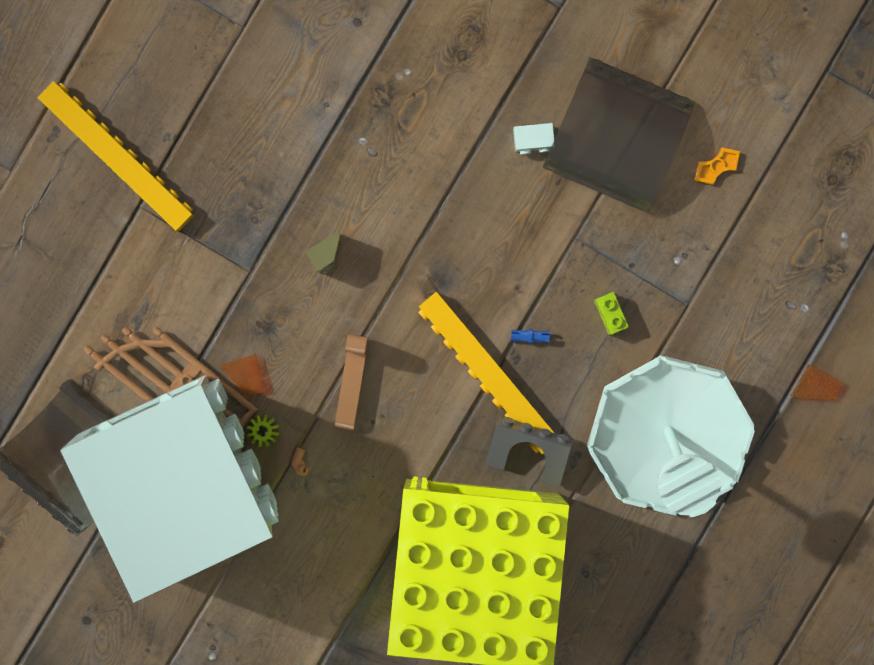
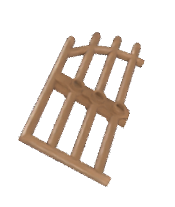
M124 327L122 330L123 334L128 336L133 342L122 346L104 334L100 339L113 350L105 357L95 352L88 345L84 348V351L98 362L94 366L96 370L101 371L105 368L146 402L154 398L110 363L117 356L120 355L165 393L204 375L211 381L219 378L225 392L248 410L242 419L238 418L242 428L246 426L259 410L157 327L153 330V333L160 337L161 340H143L133 333L132 330ZM152 347L172 348L189 363L181 371ZM142 348L177 378L170 386L129 354L128 351ZM229 409L223 410L226 417L233 415Z

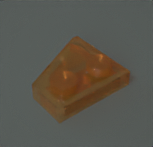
M256 354L220 365V368L248 397L267 391Z
M808 364L790 396L792 398L834 400L843 383Z

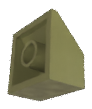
M338 231L305 251L319 273L327 274L334 269L333 265L337 262L342 236Z

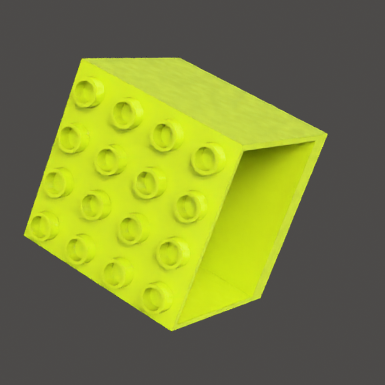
M414 476L413 479L406 478L403 489L387 655L483 665H554L569 504L558 493L428 481L427 477H422V480H418L417 476Z

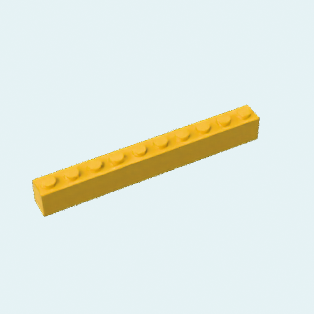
M53 81L39 95L38 99L175 231L180 232L194 217L191 213L193 209L186 202L182 204L177 199L179 195L174 190L170 189L168 191L163 186L165 182L158 175L154 177L150 173L152 169L144 162L140 164L136 160L138 156L131 149L127 151L123 148L124 142L117 136L113 138L108 133L110 129L103 122L101 124L95 121L96 116L89 109L85 111L81 107L83 103L76 96L71 98L67 94L69 90L62 83L58 85Z
M437 292L419 306L421 310L418 313L425 321L429 319L433 323L431 326L433 331L437 335H443L445 338L443 343L449 350L453 348L458 353L455 357L462 365L464 363L470 368L468 370L469 374L474 380L478 378L482 382L480 387L484 392L493 395L494 399L492 401L499 409L503 407L507 412L504 415L505 417H510L520 423H529L539 429H548L554 433ZM533 443L529 444L535 453L540 452L544 454L540 447Z

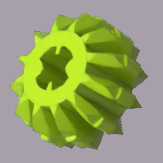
M258 415V423L254 419L250 420L254 427L247 426V429L252 430L253 433H249L247 436L255 437L251 441L252 444L259 440L258 447H262L263 441L266 447L270 446L269 440L273 443L276 442L272 435L279 436L280 433L274 431V429L279 428L278 424L272 426V423L275 421L274 418L268 422V415H265L262 421L261 416ZM262 425L268 429L265 433L266 436H262L263 433L259 434Z

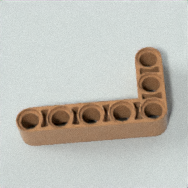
M351 334L347 336L345 348L347 354L335 420L336 428L354 430L369 343L368 337Z

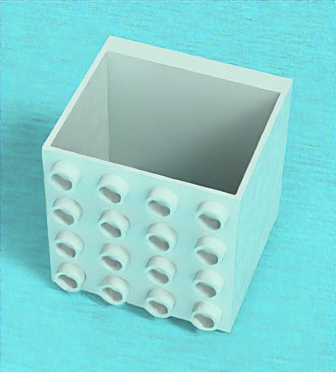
M204 375L79 433L60 450L133 603L272 538V525L279 522L277 517L279 516L277 512L278 503L269 484L267 483L259 487L261 485V467L252 448L245 452L241 450L244 447L243 439L245 433L236 414L226 417L223 412L226 409L228 397L219 378L209 382L207 376Z

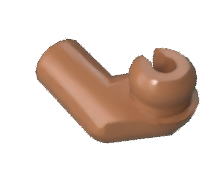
M297 447L291 464L298 475L304 476L308 473V467L303 461L306 450Z

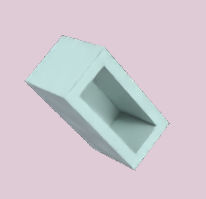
M552 123L517 126L513 129L515 152H520V155L531 154L532 150H539V153L550 152V149H553L555 146Z

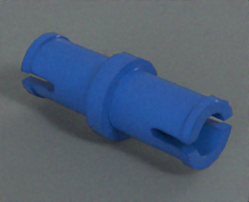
M529 329V331L511 330V342H528V344H532V342H550V331H533V329Z

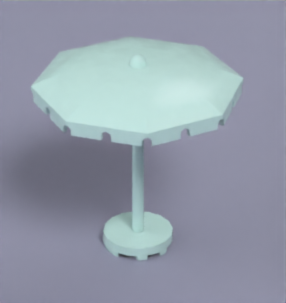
M661 355L604 387L587 448L601 473L604 474L616 498L622 500L623 503L643 508L649 506L655 511L675 516L680 514L696 517L705 514L713 508L718 496L733 489V485L736 482L738 483L745 463L744 456L745 453H748L755 432L754 423L724 371Z

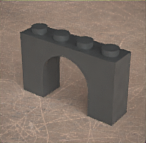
M500 416L494 430L486 464L504 470L511 448L520 442H530L540 447L546 457V465L541 482L560 487L574 439L564 434L552 433L548 429L533 427L529 423L514 421L510 417Z

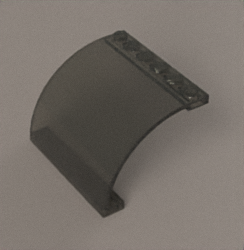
M589 57L542 168L648 213L680 145L695 101L678 95L669 89L657 86L652 82L643 80L634 74H629L617 67L608 65L599 59Z
M69 379L60 386V391L20 433L0 448V470L10 481L15 482L25 494L30 495L37 505L45 508L53 519L61 522L68 532L78 536L94 520L60 450L79 433L114 416L72 379Z

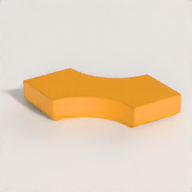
M722 147L717 157L713 160L698 162L694 181L713 185L718 175L722 172L736 171L740 151Z

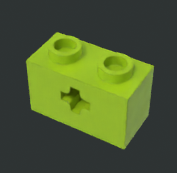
M614 292L594 300L608 335L628 328Z

